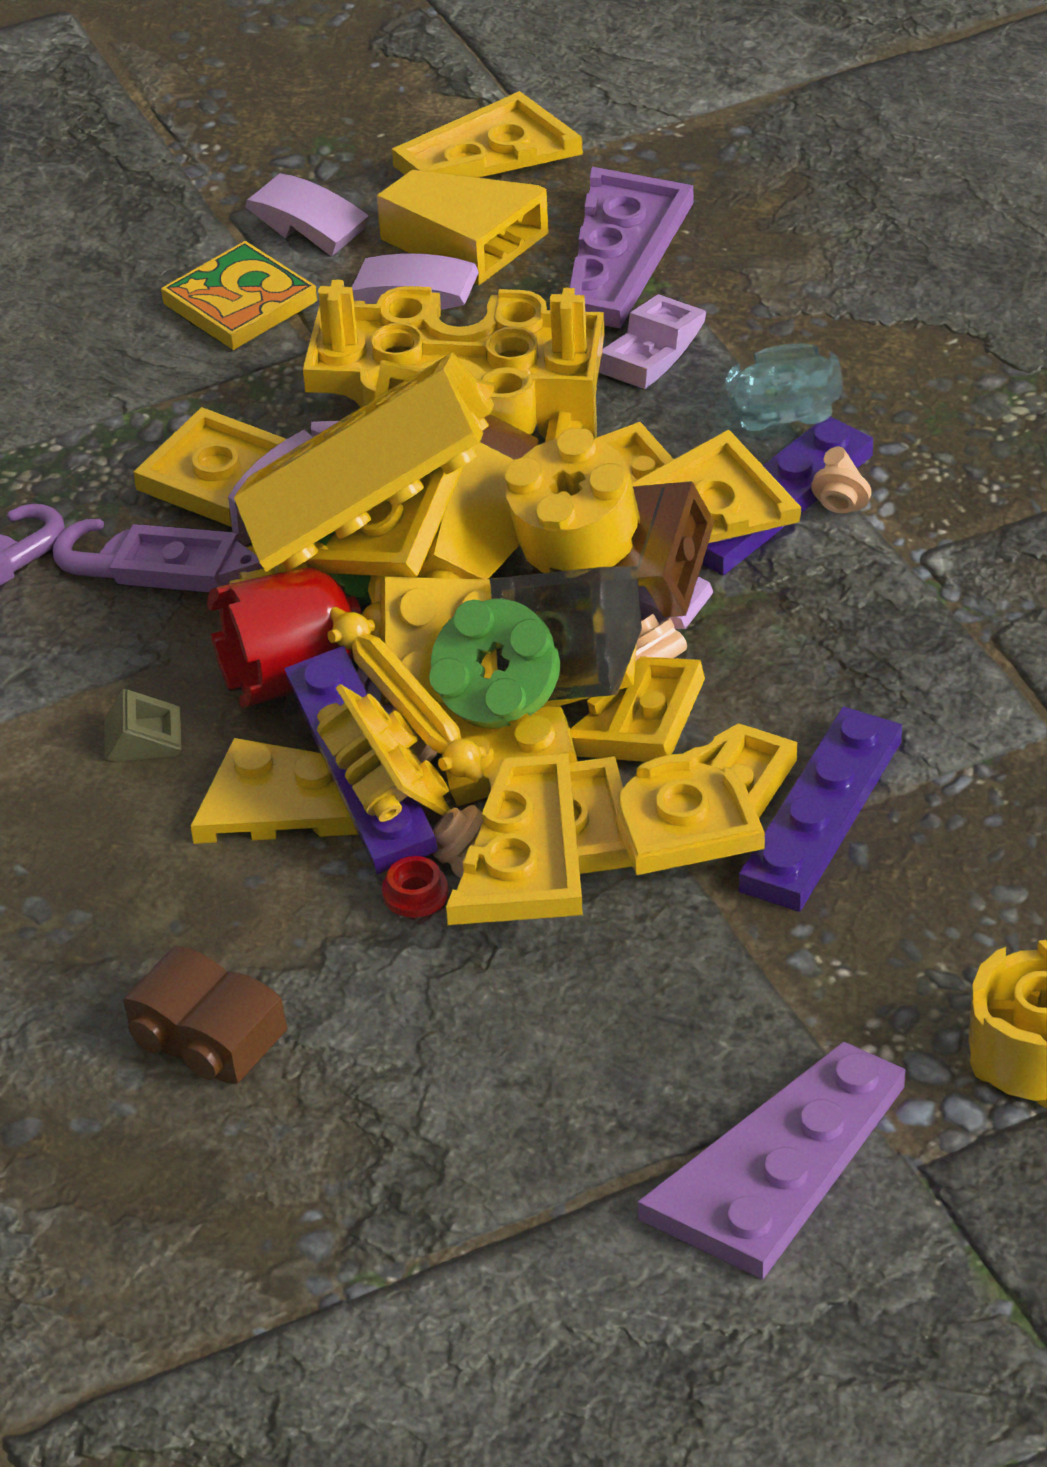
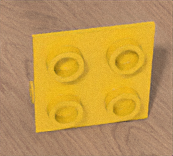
M342 684L335 687L344 704L340 706L338 703H333L319 711L317 719L320 723L317 727V732L324 740L331 754L336 757V763L339 768L346 770L345 778L349 784L353 785L352 788L367 814L371 816L376 815L381 822L389 821L401 812L402 806L399 802L407 796L442 816L451 809L443 798V795L449 792V788L440 773L429 761L425 760L421 763L412 748V745L418 741L417 736L404 717L396 710L390 714L386 713L381 704L371 694H367L362 698Z

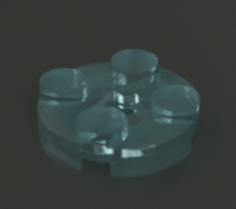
M804 343L784 344L763 349L754 353V365L747 367L741 372L740 363H738L727 375L726 388L730 407L734 413L740 416L741 426L751 431L762 430L772 424L800 421L805 424H816L825 421L832 415L831 404L839 398L844 387L838 357L831 351L829 359L819 356L818 346Z

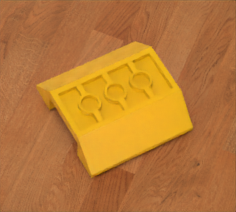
M453 352L247 478L234 496V500L258 560L266 572L280 563L284 565L287 571L299 566L318 552L314 544L333 531H335L339 539L352 534L371 520L366 511L388 499L391 506L395 507L424 488L420 481L422 477L441 467L445 475L450 474L477 456L473 447L480 443L483 430L489 426L484 417L491 414L494 403L491 398L488 401L476 384L477 380ZM469 409L472 410V412L481 422V428L479 427L478 423L476 422L475 418L473 417Z

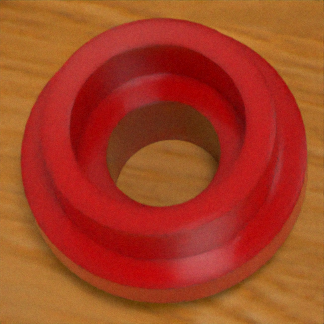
M421 856L405 857L396 861L389 868L387 876L382 883L383 901L387 908L397 915L411 918L427 916L439 910L446 902L448 882L443 872L439 870L437 864L432 860Z

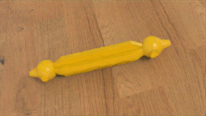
M333 607L330 610L334 625L333 629L328 632L329 641L331 643L336 642L339 646L352 650L353 658L357 665L433 751L443 754V758L438 760L439 768L442 771L447 770L456 777H467L476 783L483 782L485 775L481 767V760L486 756L485 748L482 745L477 746L468 739H461L459 727L392 650L379 637L370 635V632L375 630L373 620H366L359 613L345 612L338 607Z

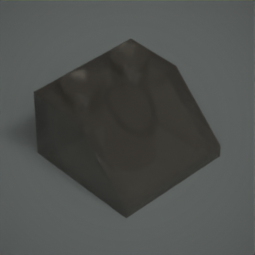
M637 566L596 567L490 579L491 599H507L526 606L539 616L550 630L554 647L558 650L560 671L556 686L548 701L618 694L642 631ZM502 648L496 649L497 669L505 672L509 666V661L502 656Z

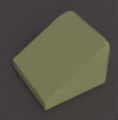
M122 689L106 715L104 722L105 760L121 762L178 756L181 751L180 707L134 691Z

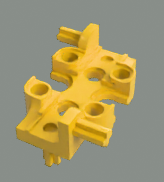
M332 280L331 286L319 287V308L303 367L305 392L345 395L354 400L360 407H363L374 400L382 360L425 369L453 352L475 379L495 383L493 395L491 396V400L494 403L491 415L530 435L537 425L539 433L544 437L545 442L558 438L562 432L570 428L588 429L592 432L594 438H597L596 385L603 353L604 312H585L584 295H575V288H563L562 294H551L550 310H547L546 301L534 292L499 289L498 295L490 296L487 304V314L484 319L470 326L456 327L447 325L439 319L441 316L440 293H432L431 287H396L382 294L376 304H365V301L360 300L354 301L352 287H344L343 280Z

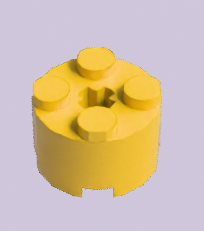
M570 428L562 432L558 438L535 446L523 457L515 459L508 464L505 474L507 483L506 499L519 545L527 561L538 570L548 575H552L551 568L562 571L579 570L580 578L590 577L614 567L630 553L633 547L631 538L637 529V523L640 524V515L629 469L618 450L603 440L595 439L592 432L588 429Z
M1038 940L1037 950L1018 951L1006 956V947L995 951L979 966L972 984L968 1041L971 1054L970 1065L975 1077L991 1083L1006 1094L1036 1101L1045 1108H1047V940Z

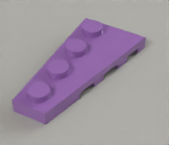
M592 167L590 191L586 196L585 218L580 229L578 256L575 257L570 288H575V295H584L585 312H604V326L622 327L693 205V185Z
M846 1042L841 1043L638 1201V1220L763 1280L903 1090L905 1069Z

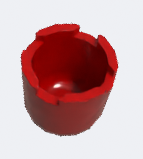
M300 568L215 587L209 591L207 600L208 610L214 611L219 609L222 631L211 633L217 662L227 688L232 690L241 687L244 695L239 696V705L242 708L293 693L287 680L286 667L341 647L336 642L331 643L328 639V632L333 629L334 625L330 610L333 607H338L345 612L362 614L357 599L354 596L346 597L342 587L328 573L316 568ZM346 649L347 654L352 662L353 652L352 650Z

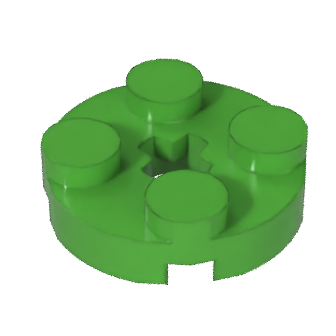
M473 599L461 604L455 611L454 616L448 620L438 634L431 654L430 684L441 696L446 706L463 720L475 726L498 729L510 726L509 721L517 720L526 713L531 716L548 701L559 676L558 650L554 647L553 637L548 627L539 616L526 606L507 599H490L486 601ZM502 648V656L509 661L508 668L505 672L495 670L490 679L484 678L485 668L481 665L483 658L486 654H491L495 649Z

